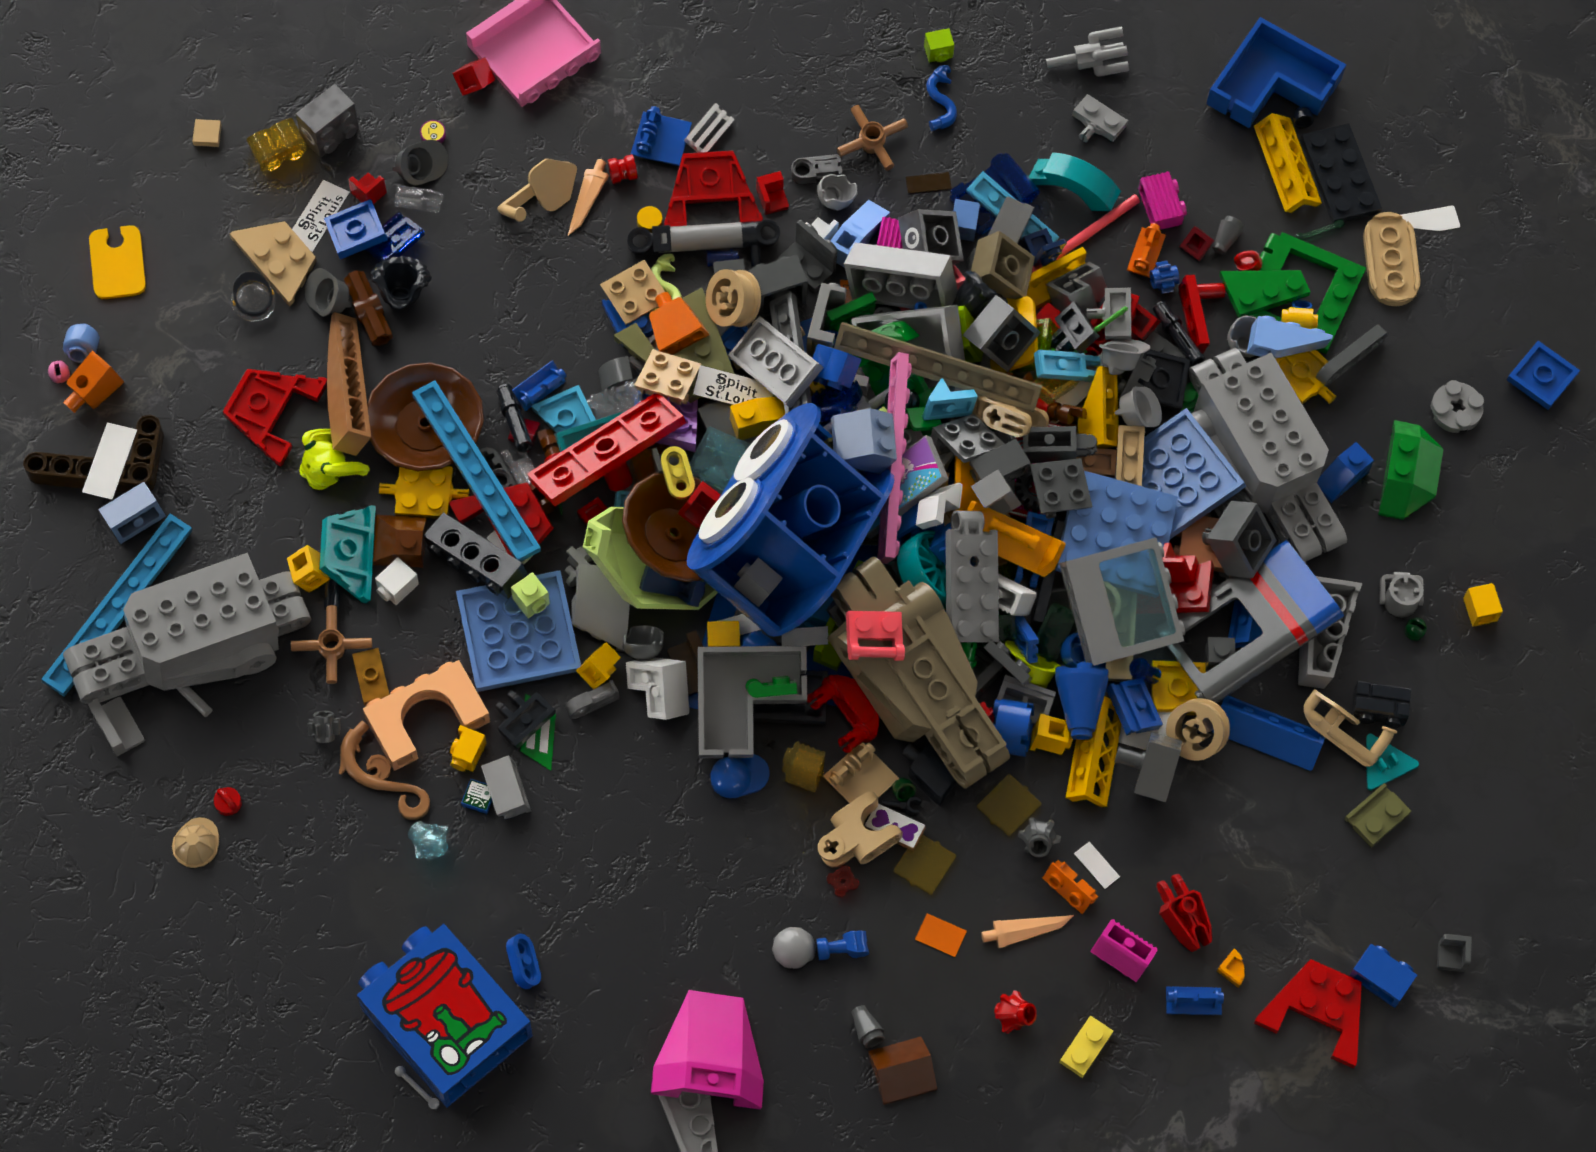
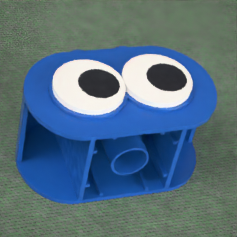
M806 403L789 411L764 430L748 447L719 499L703 520L687 555V566L767 635L772 637L783 635L802 624L829 598L856 555L894 485V475L889 469H886L881 474L868 471L858 473L824 443L826 439L832 438V435L819 424L821 410L813 403ZM758 557L783 578L759 607L734 587L740 579L737 573L746 563L752 565Z

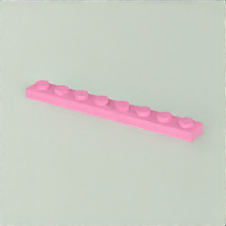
M900 352L891 359L887 412L893 414L897 460L887 468L894 475V485L880 511L877 558L882 564H888L897 557L900 548L899 541H896L897 531H899L901 526V516L898 515V510L903 499L900 481L903 479L905 466L902 464V455L905 453L907 444L906 439H903L904 429H906L908 424V414L905 413V406L910 397L907 379H909L912 369L911 363H908L909 354Z

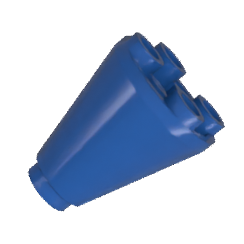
M1087 662L1077 663V668L1056 667L1055 680L1067 728L1071 732V738L1076 740L1091 739L1092 733L1096 729L1107 689L1109 670L1105 668L1095 669L1092 663Z

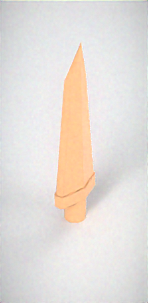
M597 159L594 169L585 170L568 236L582 226L609 177L608 173L603 172L607 163L602 159Z
M1074 915L993 921L994 930L981 932L983 943L997 941L998 948H1003L1061 929Z

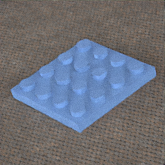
M1187 408L1145 436L1142 487L1178 496L1170 539L1246 487L1245 482Z
M1084 471L1092 508L1067 511L1061 541L1065 542L1066 545L1055 567V571L1061 572L1059 563L1155 537L1158 542H1161L1162 546H1164V543H1169L1178 496ZM1147 550L1100 562L1099 567L1104 582H1108L1113 587L1154 598L1159 595Z
M560 570L535 575L548 591L550 604L543 611L534 614L529 619L514 602L512 596L509 599L501 594L496 596L487 589L486 585L456 591L477 692L574 673L581 666Z

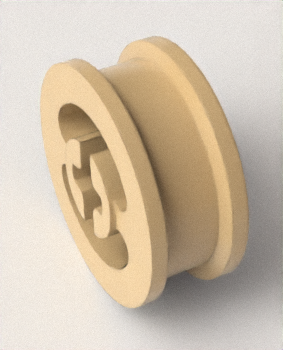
M723 269L715 273L706 290V307L711 319L717 325L725 327L732 325L735 327H745L755 320L761 305V290L755 276L745 270L733 271Z
M1197 698L1179 705L1172 711L1167 720L1166 735L1182 740L1181 757L1199 761L1218 753L1226 745L1230 735V723L1225 711L1217 703L1208 699ZM1192 711L1196 712L1197 716L1187 721L1185 724L1188 726L1182 730V723L1186 714ZM1214 728V736L1208 747H1201L1199 742L1210 737L1211 734L1208 732Z

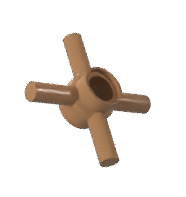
M859 105L853 106L851 112L862 130L859 133L858 139L837 148L839 156L842 157L862 148L867 153H876L886 171L892 169L894 164L883 145L887 136L908 128L906 120L903 118L883 127L878 122H869ZM875 136L877 139H869L868 137Z
M334 605L326 607V630L321 632L318 640L291 641V651L318 650L326 658V683L328 684L337 683V660L343 656L345 649L372 648V638L345 639L337 630V606ZM330 641L338 642L334 648L325 647Z

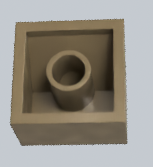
M998 231L978 240L971 271L979 274L989 288L995 290L996 293L1001 294L1004 298L1019 299L1027 296L1035 256L1001 231Z

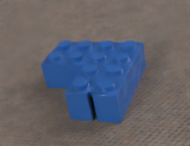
M1260 17L1211 87L1206 104L1224 115L1230 112V118L1248 128L1251 127L1274 92L1300 107L1310 109L1314 115L1318 116L1328 101L1329 96L1332 95L1342 80L1346 64Z

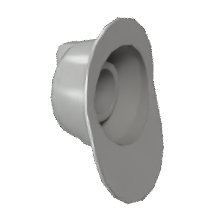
M1133 339L1112 340L1099 345L1102 348L1103 365L1109 367V374L1120 375L1124 371L1134 370L1140 355L1150 350V345Z
M1135 386L1132 388V391L1121 396L1119 400L1120 409L1114 412L1115 415L1122 416L1127 426L1156 427L1160 425L1162 420V411L1158 398L1147 387Z

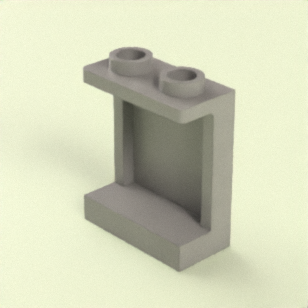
M821 283L807 336L806 353L810 357H813L817 344L834 348L835 333L824 331L825 318L827 317L826 312L845 304L847 290L836 283Z

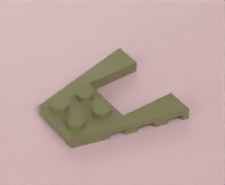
M700 288L682 299L689 305L710 335L673 355L701 363V366L734 374L717 325L708 314L704 290ZM637 323L614 334L616 343H621L636 359L639 358L644 363H646L652 349L655 350ZM698 373L687 393L689 394L688 402L690 403L702 397L693 394Z

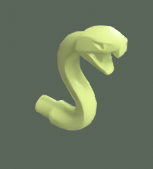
M663 254L652 266L651 271L664 291L669 292L672 300L677 297L682 298L678 288L662 280L660 277L661 271L675 272V268L670 264L671 261H675V257L673 254Z

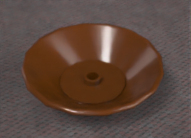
M432 362L409 364L387 374L371 391L367 403L371 438L369 440L378 454L397 467L417 472L439 470L454 463L432 426H421L423 422L429 421L412 394L413 391L434 380L439 385L475 444L477 443L484 423L482 399L472 382L455 369Z
M654 473L636 483L624 501L622 524L628 544L642 563L661 576L682 582L703 580L687 566V555L690 546L700 528H696L677 514L688 498L679 500L671 496L664 474ZM693 477L695 482V490L702 481L696 477ZM679 482L676 484L678 490L683 491L686 489L684 483Z

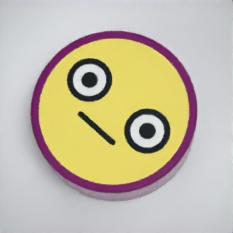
M436 120L425 122L420 129L422 141L433 139L442 144L446 138L444 125Z

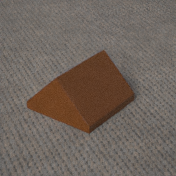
M922 1037L868 1051L884 1105L937 1090L932 1058Z

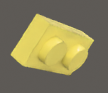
M1090 1016L1059 1063L1083 1078L1113 1034V1030Z

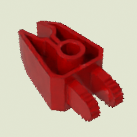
M1175 874L1171 877V883L1178 897H1174L1166 881L1162 880L1157 883L1158 892L1164 902L1159 914L1177 940L1188 950L1194 952L1200 948L1198 939L1204 947L1212 943V927L1201 893L1195 890L1189 891L1182 876Z

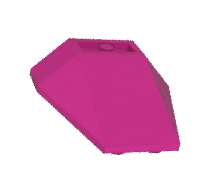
M689 990L653 1066L651 1094L678 1098L682 1091L733 1098V1106L761 1110L764 1080L744 999Z

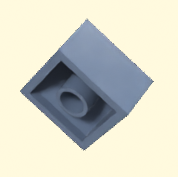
M868 408L831 417L833 450L853 468L881 474L897 460L892 413Z

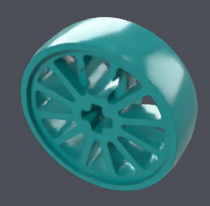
M935 531L920 532L900 546L897 555L899 574L903 583L910 581L913 586L919 582L928 584L938 595L943 609L946 610V566L929 549Z

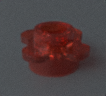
M846 865L841 866V868L837 869L834 873H829L827 876V883L832 884L835 889V895L838 897H844L847 891L855 890L859 886L858 879L854 878L851 868ZM844 879L845 883H841L840 880Z

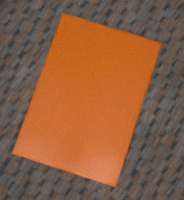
M927 913L915 940L955 957L967 930Z

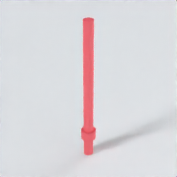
M1135 194L1068 240L1062 250V254L1056 260L1065 256L1139 204V197ZM1042 264L1033 266L1032 272L1042 268Z

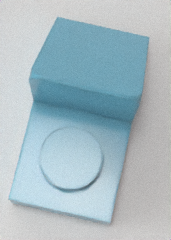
M941 378L928 398L922 418L924 420L971 415L978 396L974 389L950 392L944 379Z

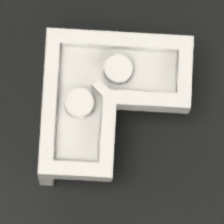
M654 657L649 660L626 662L628 689L646 691L647 716L649 718L667 720L689 714L686 661Z

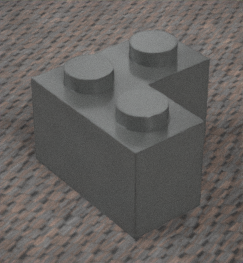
M1087 262L1046 283L1051 302L1056 309L1062 312L1074 301L1080 306L1086 317L1087 308L1098 309L1097 303L1102 300L1101 298L1105 297V288H1107L1101 268L1091 262Z

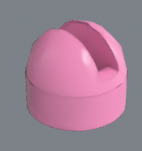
M55 361L49 365L48 374L53 382L64 383L70 377V370L63 361ZM59 367L61 375L56 376V368Z

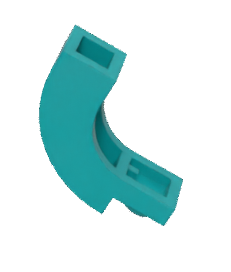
M1052 153L1049 159H1038L1028 177L1032 185H1056L1074 192L1086 203L1091 211H1111L1121 193V190L1113 180L1100 169L1082 159L1062 153Z

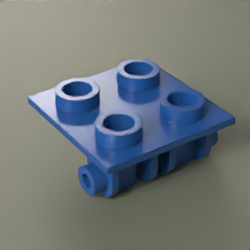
M652 106L647 112L643 111L631 154L679 166L686 145L684 139L689 135L692 122L662 116L660 109Z

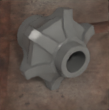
M1034 817L1029 818L1030 824L1024 830L1018 831V837L1024 840L1026 844L1024 851L1035 857L1049 855L1050 848L1061 841V836L1056 835L1053 829L1054 821L1050 819L1048 822L1036 821Z

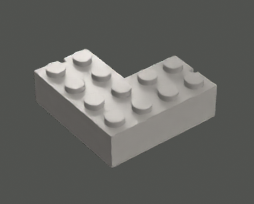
M958 305L869 314L851 319L853 326L869 331L891 322L904 321L920 335L907 343L965 361ZM923 377L928 388L938 384L937 381ZM947 385L950 392L962 391V389Z
M806 646L698 647L699 758H723L724 753H728V758H753V704H806L807 675L800 678V674H806L807 671ZM788 676L790 680H794L797 683L798 694L754 698L747 692L745 685L752 678H756L761 683L772 682V677Z

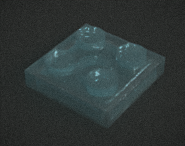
M709 426L689 463L693 477L724 490L733 476L738 462L751 444Z

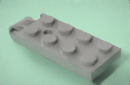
M954 511L951 516L952 529L946 531V613L960 642H989L990 640L999 642L998 530L983 532L985 519L981 511ZM972 556L976 558L975 566H972L970 564V559Z

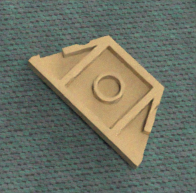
M285 221L232 231L230 233L231 239L284 301L291 306L295 301L294 297L300 287H303L307 274L316 263L315 255Z

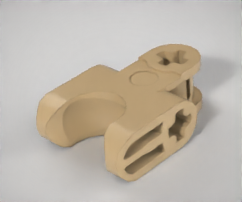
M977 394L978 398L972 414H975L992 429L1014 437H1023L1029 434L1031 427H1048L1049 425L1048 414L1042 409L1036 408L1032 412Z
M868 791L832 816L830 821L835 829L823 836L818 843V852L827 866L839 867L854 856L860 864H866L901 840L903 832L896 825L891 824L878 831H871L864 827L867 816L878 807V797L874 792ZM833 847L837 852L832 854V852H829V849Z

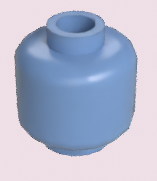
M88 324L70 326L63 343L64 353L72 361L82 363L92 350L95 353L97 352L100 339L98 332Z

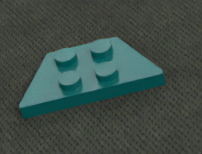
M374 505L356 511H347L341 515L328 516L322 520L319 569L362 603H367L371 600L376 506Z

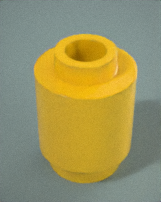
M1289 307V310L1282 309L1281 322L1298 323L1301 327L1314 329L1318 325V314H1313L1314 309Z

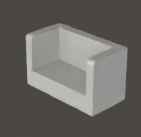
M999 470L994 471L971 486L984 508L989 507L1006 515L1021 505Z

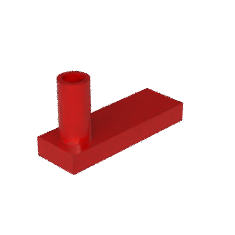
M1185 275L1178 289L1187 331L1203 354L1210 341L1200 299L1224 298L1225 285L1224 283L1197 284L1195 275Z

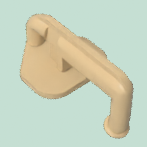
M542 160L530 170L528 184L498 206V212L518 222H522L526 218V211L520 206L533 196L537 197L544 209L548 211L557 210L571 198L577 166L567 161Z
M1315 689L1304 704V714L1309 725L1357 762L1367 767L1376 763L1390 744L1394 734H1397L1396 730L1382 726L1383 731L1372 748L1368 750L1338 728L1344 719L1354 725L1360 723L1357 718ZM1320 701L1331 708L1325 717L1314 710Z

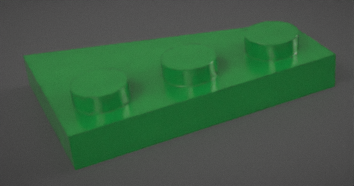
M1301 270L1220 271L1219 274L1238 318L1308 297L1311 292Z

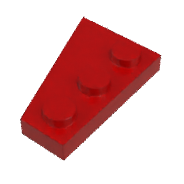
M1212 560L1198 564L1192 583L1169 584L1171 593L1175 594L1178 601L1177 613L1209 612L1214 571ZM1137 593L1136 614L1164 613L1159 595L1154 598Z

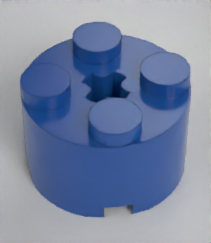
M996 699L993 709V715H995L993 725L1006 742V748L1010 755L1026 757L1033 728L1030 716H1034V703Z

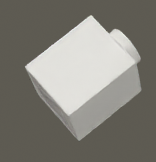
M399 557L375 578L377 593L385 601L391 600L395 605L419 585L417 574Z

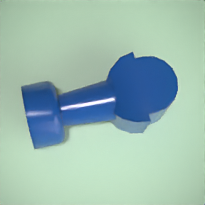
M849 931L842 935V940L829 943L827 938L816 939L819 961L829 959L832 953H847L852 958L869 955L866 931Z

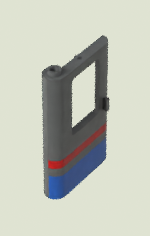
M1285 540L1270 550L1253 578L1231 576L1211 590L1209 612L1177 613L1178 619H1181L1184 624L1186 633L1233 600H1239L1263 631L1260 637L1206 673H1201L1179 643L1166 647L1198 690L1194 692L1196 697L1218 703L1344 618V614L1291 544ZM1166 621L1154 628V631L1160 638L1170 635Z

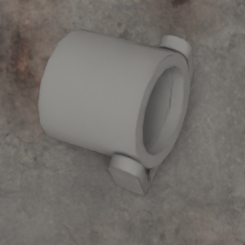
M1393 572V575L1386 574L1380 578V604H1384L1390 614L1400 618L1408 617L1415 612L1418 605L1423 606L1424 589L1421 576L1410 575L1407 572ZM1385 581H1391L1385 594Z

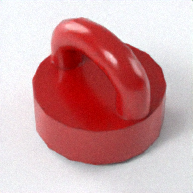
M1243 251L1234 257V262L1239 271H1259L1262 267V259L1256 251Z
M230 787L217 789L213 799L216 810L225 816L237 813L242 805L241 796L238 791Z

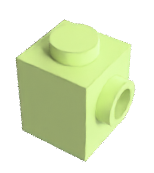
M533 572L511 587L512 599L528 619L534 614L543 611L550 604L548 591Z

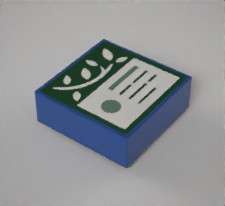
M470 779L461 805L488 814L492 798L487 784Z

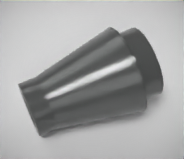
M1226 216L1225 219L1220 221L1212 249L1218 254L1225 255L1227 250L1243 233L1242 228L1244 224L1235 217Z
M865 1005L854 1008L851 1014L854 1019L859 1043L864 1044L865 1048H873L881 1044L885 1039L883 1035L884 1029L871 1015Z

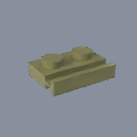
M1383 783L1346 815L1344 820L1349 822L1358 835L1372 848L1409 816L1412 811Z

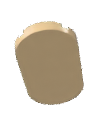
M1383 212L1375 215L1367 223L1363 233L1368 285L1372 295L1379 302L1389 306H1402L1415 298L1420 287L1415 231L1409 221L1406 222L1402 218L1403 216L1393 212Z

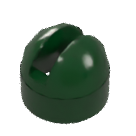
M1416 617L1407 622L1404 631L1409 639L1417 641L1425 636L1427 626L1423 619Z
M906 778L896 780L892 785L893 794L901 802L908 801L916 793L915 786Z

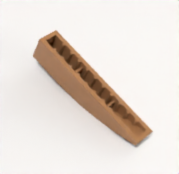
M333 312L331 315L327 362V396L333 450L356 456L371 438L357 319Z

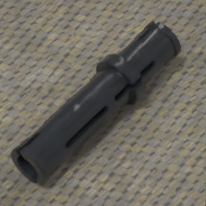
M1160 301L1155 304L1152 310L1163 324V330L1171 335L1185 357L1190 359L1191 366L1205 361V356L1182 326L1180 317L1175 316L1168 303Z
M503 384L496 390L501 402V413L507 419L517 451L521 453L528 452L533 447V443L521 414V404L516 400L512 392V386L510 384Z

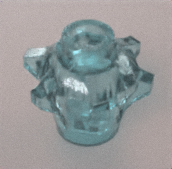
M422 821L416 822L408 833V838L416 849L415 856L419 860L426 857L428 861H431L435 856L441 857L448 849L446 835L449 828L445 825L438 826L437 824H425Z

